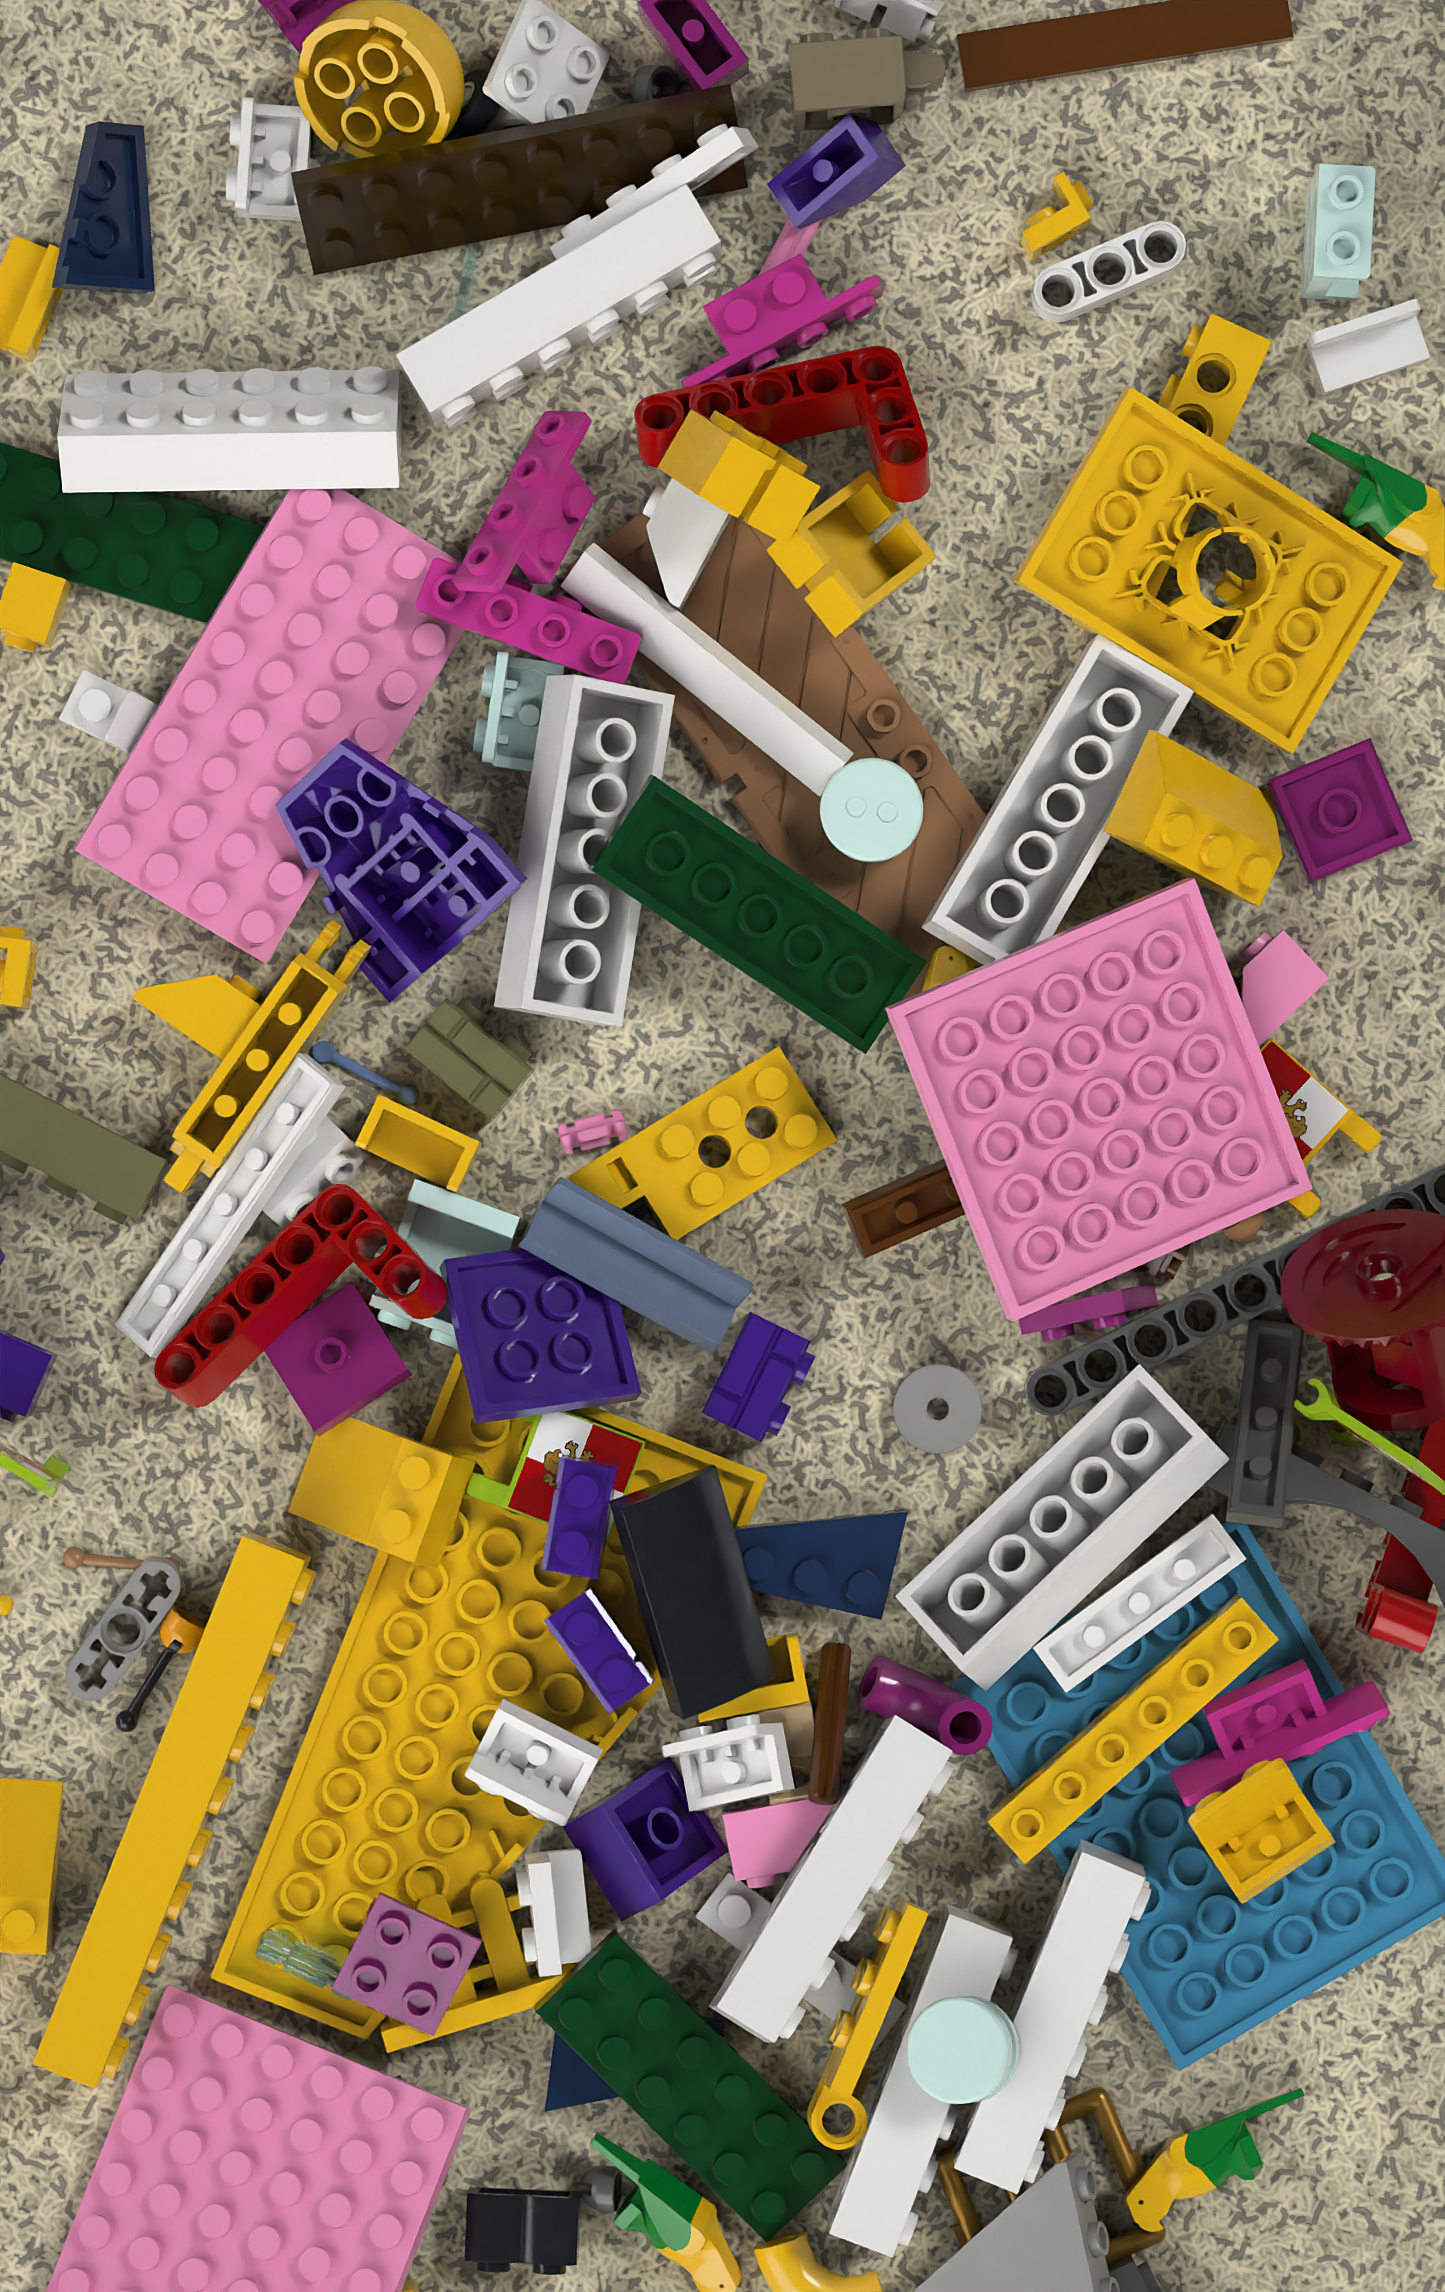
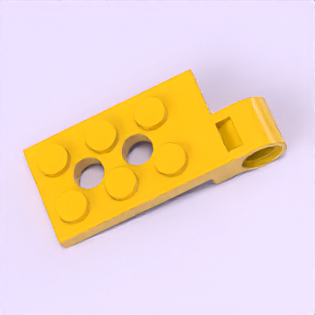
M778 1046L585 1165L566 1179L621 1210L642 1197L664 1233L677 1241L838 1140ZM763 1108L772 1114L775 1120V1130L770 1137L759 1139L748 1132L745 1118L750 1110ZM716 1137L727 1145L729 1156L725 1165L712 1168L701 1161L698 1149L703 1139Z
M897 1897L893 1908L884 1905L872 1933V1936L876 1937L879 1942L871 1960L862 1957L855 1970L850 1988L855 1990L856 1996L849 2012L840 2009L832 2024L828 2040L833 2042L832 2045L834 2047L808 2106L807 2121L811 2131L823 2145L832 2149L850 2148L857 2144L866 2132L868 2118L866 2110L860 2101L873 2070L864 2067L929 1915L921 1907ZM838 2103L849 2106L852 2111V2120L847 2129L839 2133H832L824 2129L822 2117L828 2107Z

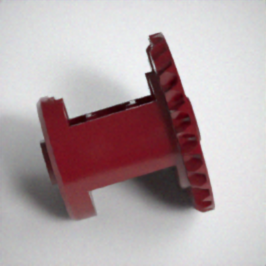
M1415 1209L1379 1210L1338 1221L1307 1239L1292 1254L1284 1267L1280 1282L1281 1296L1284 1308L1289 1312L1292 1322L1302 1326L1306 1334L1310 1336L1317 1335L1322 1342L1327 1344L1332 1368V1385L1340 1409L1370 1429L1385 1432L1416 1430L1443 1420L1445 1418V1216ZM1383 1273L1395 1274L1384 1280H1370L1374 1276ZM1401 1383L1411 1386L1406 1389H1392L1395 1385Z

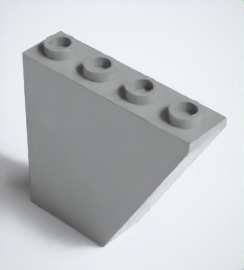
M1083 2151L1072 2152L1055 2164L913 2292H1120L1116 2279L1109 2276L1105 2258L1109 2251L1108 2233L1104 2223L1097 2220L1093 2201L1097 2196L1096 2177L1091 2166H1086Z

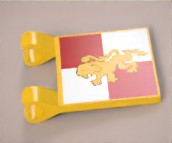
M1270 1038L1260 1051L1304 1167L1338 1130L1364 1153L1372 1152L1381 1140L1380 1133L1349 1108L1275 1040ZM1311 1191L1286 1201L1305 1219L1312 1218L1321 1206L1320 1199Z

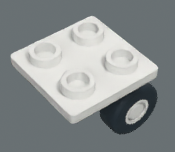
M522 0L490 72L477 69L464 76L465 92L463 105L452 130L463 137L477 135L481 131L489 133L583 114L609 60V53L541 1Z

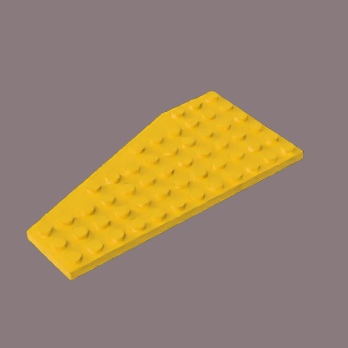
M457 1352L421 1442L476 1462L472 1474L479 1473L509 1485L533 1423L520 1418H512L476 1424L460 1354ZM595 1406L567 1410L569 1413L646 1442L626 1495L714 1465L718 1472L733 1526L749 1525L767 1480V1474ZM466 1491L438 1568L416 1564L378 1550L211 1973V1979L365 2040L369 2037L386 2014L382 2012L376 2013L375 2009L331 1988L362 1928L365 1915L373 1898H377L379 1893L382 1892L416 1908L418 1901L424 1895L436 1893L447 1900L451 1913L472 1907L470 1888L474 1881L485 1876L493 1877L499 1881L548 1822L536 1818L527 1808L501 1795L497 1796L485 1792L476 1782L465 1776V1772L502 1699L602 1748L603 1751L598 1759L599 1761L662 1685L616 1524H614L605 1546L601 1574L597 1579L541 1570L548 1525L474 1498ZM590 1586L593 1587L604 1603L605 1609L612 1614L656 1677L655 1682L611 1713L606 1711L544 1622L546 1617Z

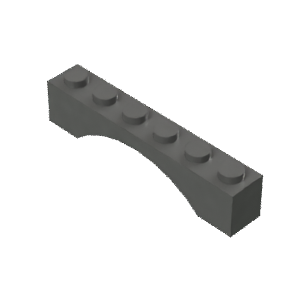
M1226 1420L1214 1443L1230 1460L1203 1485L1229 1497L1237 1425ZM1294 1443L1291 1448L1285 1504H1315L1343 1509L1371 1520L1392 1533L1417 1558L1432 1580L1445 1608V1519H1443L1439 1528L1419 1519L1424 1510L1420 1506L1396 1494H1393L1388 1503L1369 1493L1374 1483L1345 1468L1340 1477H1337L1320 1468L1324 1460L1323 1457Z

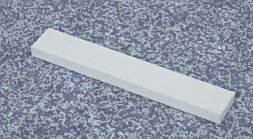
M594 542L583 552L562 583L561 587L601 620L638 633L641 636L639 651L819 797L822 795L830 778L845 766L854 754Z
M300 1052L297 1054L114 1324L150 1357L157 1358L161 1351L178 1335L345 1089V1085L309 1055Z

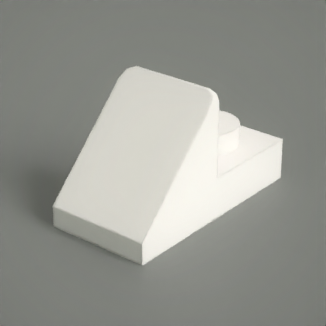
M83 669L59 720L130 754L158 705L131 690L127 691Z

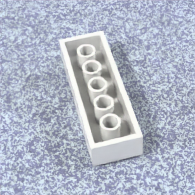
M686 183L396 354L401 372L435 428L445 422L449 429L458 427L478 413L475 405L487 397L494 395L497 401L503 400L526 385L523 380V376L540 366L547 373L568 362L574 356L570 349L589 338L592 344L595 345L614 335L621 329L618 322L621 318L635 310L638 311L640 316H645L660 308L669 300L666 293L682 282H685L688 288H692L709 279L717 272L714 265L721 260V241Z
M368 366L358 370H326L320 367H311L302 371H271L265 368H254L246 372H215L210 369H198L182 373H160L155 370H141L136 373L104 374L100 371H85L79 374H66L57 434L63 493L399 488L403 431L400 369H382Z
M1096 635L1086 645L921 928L983 965L1053 936L1110 837L1103 830L1149 729L1157 731L1168 738L1194 691L1104 636Z
M575 674L547 676L516 865L528 879L511 896L494 1007L593 1025L622 1027L641 903L590 870L589 866L650 774L660 780L662 779L675 695Z
M1139 1364L895 1597L957 1667L983 1690L987 1691L1230 1459Z
M896 1715L884 1720L840 1791L838 1802L834 1805L800 1856L708 2007L764 2042L775 2043L778 2037L783 2039L790 2038L806 2012L798 2004L807 1989L819 1990L835 1965L836 1961L828 1957L837 1940L848 1942L861 1923L865 1912L858 1909V1906L867 1892L870 1894L873 1892L878 1893L891 1874L895 1864L887 1859L895 1845L902 1846L903 1843L907 1845L922 1823L924 1816L917 1812V1809L925 1796L931 1798L933 1795L937 1796L953 1772L954 1768L946 1763L953 1752L952 1750Z
M1080 1839L1008 2016L1016 2029L1020 2050L1016 2071L1005 2088L995 2096L983 2101L973 2102L954 2150V2169L1015 2194H1018L1023 2180L1029 2183L1034 2182L1045 2153L1042 2151L1044 2142L1040 2141L1044 2127L1052 2131L1055 2130L1066 2099L1063 2098L1065 2090L1061 2089L1066 2075L1074 2079L1076 2078L1087 2051V2046H1085L1086 2038L1082 2037L1087 2023L1097 2026L1105 2008L1109 1994L1106 1993L1108 1986L1103 1985L1107 1972L1110 1970L1118 1973L1127 1954L1130 1942L1127 1941L1129 1934L1124 1933L1129 1918L1137 1921L1140 1920L1147 1905L1151 1889L1149 1888L1150 1882L1145 1880L1143 1864Z
M947 1903L945 1904L907 2004L908 2007L904 2012L867 2110L868 2124L866 2132L862 2139L853 2147L847 2163L848 2166L845 2168L828 2213L829 2234L892 2258L898 2244L905 2247L908 2246L919 2216L915 2214L917 2206L913 2205L918 2191L928 2193L939 2163L935 2161L937 2154L933 2153L938 2138L948 2140L959 2110L955 2108L956 2104L946 2103L932 2097L916 2082L907 2060L908 2035L919 2014L932 2003L944 1998L975 1996L986 1999L997 2006L999 2005L998 2002H995L996 1996L992 1995L997 1980L1008 1981L1019 1952L1018 1949H1015L1016 1944L1012 1943L1013 1936L1009 1927Z

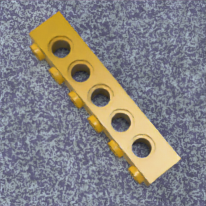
M1211 313L1205 327L1194 323L1181 352L1182 355L1191 359L1182 378L1171 374L1158 404L1168 408L1169 412L1179 418H1195L1202 425L1205 435L1225 446L1272 340ZM1209 366L1218 368L1225 375L1226 388L1216 393L1205 391L1198 384L1197 372ZM1196 503L1189 508L1181 522L1180 531L1183 536L1198 506ZM1164 561L1156 565L1146 584L1148 593L1155 598L1170 567ZM1074 619L1071 620L1070 623L1094 633Z
M1235 1594L985 1816L987 1822L1024 1864L1028 1863L1279 1639L1245 1600Z

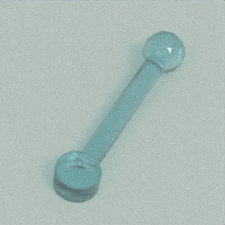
M481 242L471 243L468 246L455 310L448 315L447 324L461 317L466 312Z

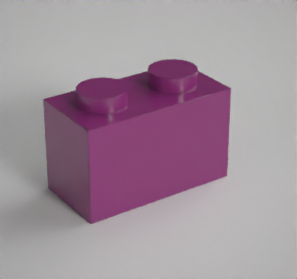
M706 0L638 1L639 18L693 91L727 84L731 86L749 73V58Z

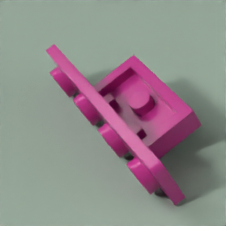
M799 253L703 306L704 313L728 355L681 381L682 388L735 377L748 369L750 373L771 368L780 360L778 353L796 343H798L800 348L809 347L829 333L828 325L845 316L849 322L856 321L872 312L878 306L875 300L882 296L881 282L877 275H873L827 300L802 254Z
M546 411L543 413L453 578V583L458 590L497 593L503 588L516 562L531 583H551L596 499L571 464L573 456L592 423L586 412Z
M434 558L432 560L415 604L418 611L593 678L625 685L641 643V636L638 633L583 613L585 606L571 598L554 594L552 600H548L531 593L533 585L510 575L501 591L497 593L460 591L453 583V578L460 566L441 558Z
M1301 1659L1210 1700L1202 1710L1219 1749L1172 1770L1169 1774L1184 1805L1187 1807L1192 1806L1214 1792H1223L1242 1781L1241 1777L1245 1771L1260 1761L1269 1760L1271 1762L1274 1759L1282 1758L1287 1763L1300 1756L1315 1754L1326 1744L1351 1733L1368 1730L1377 1721L1388 1717L1390 1711L1373 1681H1368L1322 1702L1310 1670L1305 1661Z

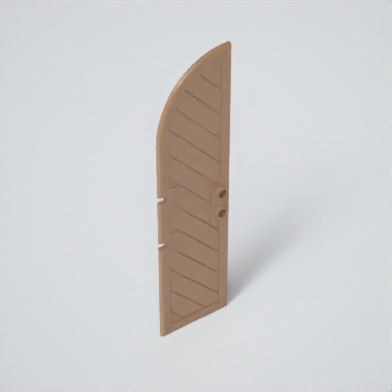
M642 512L597 545L669 603L646 528L650 517ZM732 515L680 613L852 751L854 754L846 764L864 758H880L891 761L906 770L918 785L923 800V820L915 840L901 854L882 862H862L844 855L834 847L823 829L820 817L822 795L819 797L639 650L635 656L634 664L653 691L675 695L672 718L719 785L735 774L739 775L747 788L735 794L730 800L767 853L807 880L812 879L817 887L928 961L902 1000L922 992L932 953L940 947L951 946L921 927L987 815L853 625L835 638L804 599L811 593L807 586L804 584L799 589H796L766 551L776 539L744 522V517L741 515L738 518ZM579 558L567 566L569 572H571ZM1060 922L1053 935L1067 930L1062 922Z

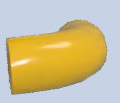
M805 2231L793 2232L773 2238L767 2243L764 2241L753 2248L757 2264L772 2292H883L877 2270L861 2275L843 2276L826 2269L818 2262Z

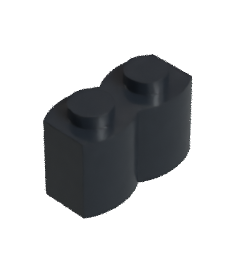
M470 2187L467 2192L464 2260L477 2262V2270L482 2272L510 2271V2263L533 2264L532 2272L536 2274H565L566 2266L577 2265L579 2260L581 2193L579 2191Z

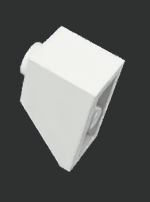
M672 478L667 488L659 484L656 486L644 508L643 514L650 517L646 528L667 599L670 605L681 612L732 515L696 495Z

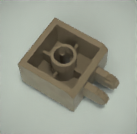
M884 28L857 31L855 33L856 39L833 40V34L824 32L800 36V43H791L789 45V79L793 131L832 129L849 113L877 122L878 125L893 124L903 113L905 96L925 94L926 91L931 94L932 91L937 92L938 88H942L944 77H946L945 70H947L948 66L945 65L942 55H938L937 52L931 53L929 51L927 54L924 51L903 53L902 35L889 36V30Z

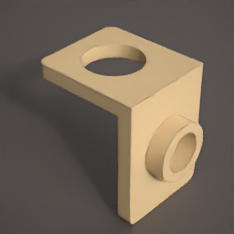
M811 1702L757 1711L756 1714H759L760 1723H783L791 1771L803 1772L810 1776L814 1737V1718ZM810 1781L803 1787L769 1795L770 1804L776 1805L808 1799Z

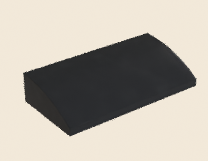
M710 1465L610 1500L609 1504L670 1712L684 1720L738 1698L775 1678L776 1672L716 1466Z

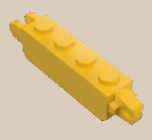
M331 920L324 927L306 954L300 952L291 962L177 1125L172 1135L176 1140L169 1150L179 1157L163 1181L181 1194H186L201 1172L212 1178L218 1169L221 1168L299 1052L303 1054L307 1052L351 989L348 982L364 961L371 946L359 940L346 953L344 961L335 974L321 966L319 963L328 950L335 945L342 930V926L334 920Z

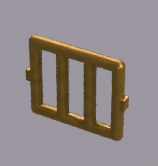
M1095 2087L1066 2099L1055 2130L1052 2131L1044 2127L1041 2135L1053 2165L1072 2153L1062 2126L1093 2113L1127 2193L1146 2167L1138 2148H1131L1108 2092L1104 2088ZM955 2147L936 2155L935 2161L939 2162L936 2175L957 2222L952 2227L962 2248L983 2229V2226L959 2170L954 2169ZM1024 2180L1018 2194L1003 2189L1009 2204H1012L1027 2190ZM1095 2207V2211H1096V2215H1097V2220H1098V2222H1099V2221H1101V2219H1100V2216H1099V2214H1098V2212H1097V2209H1096V2207ZM1160 2220L1159 2223L1164 2227L1162 2220ZM1138 2227L1110 2239L1109 2251L1105 2255L1107 2265L1161 2243L1166 2237L1165 2227L1163 2230L1155 2232L1145 2231Z

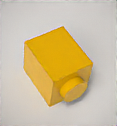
M13 562L0 600V632L5 633L2 643L29 653L35 652L37 644L51 649L72 585L66 579Z

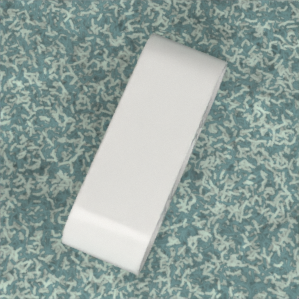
M1152 222L1049 266L1035 280L1031 296L1033 309L1045 321L1060 323L1165 279L1176 272L1182 262L1186 249L1185 237L1180 229L1170 222ZM1154 238L1164 239L1172 246L1174 257L1168 262H1154L1145 253V243ZM1103 260L1114 261L1122 269L1123 279L1114 285L1102 284L1094 276V265ZM1060 282L1068 286L1073 299L1066 306L1054 307L1045 301L1042 289L1049 283Z

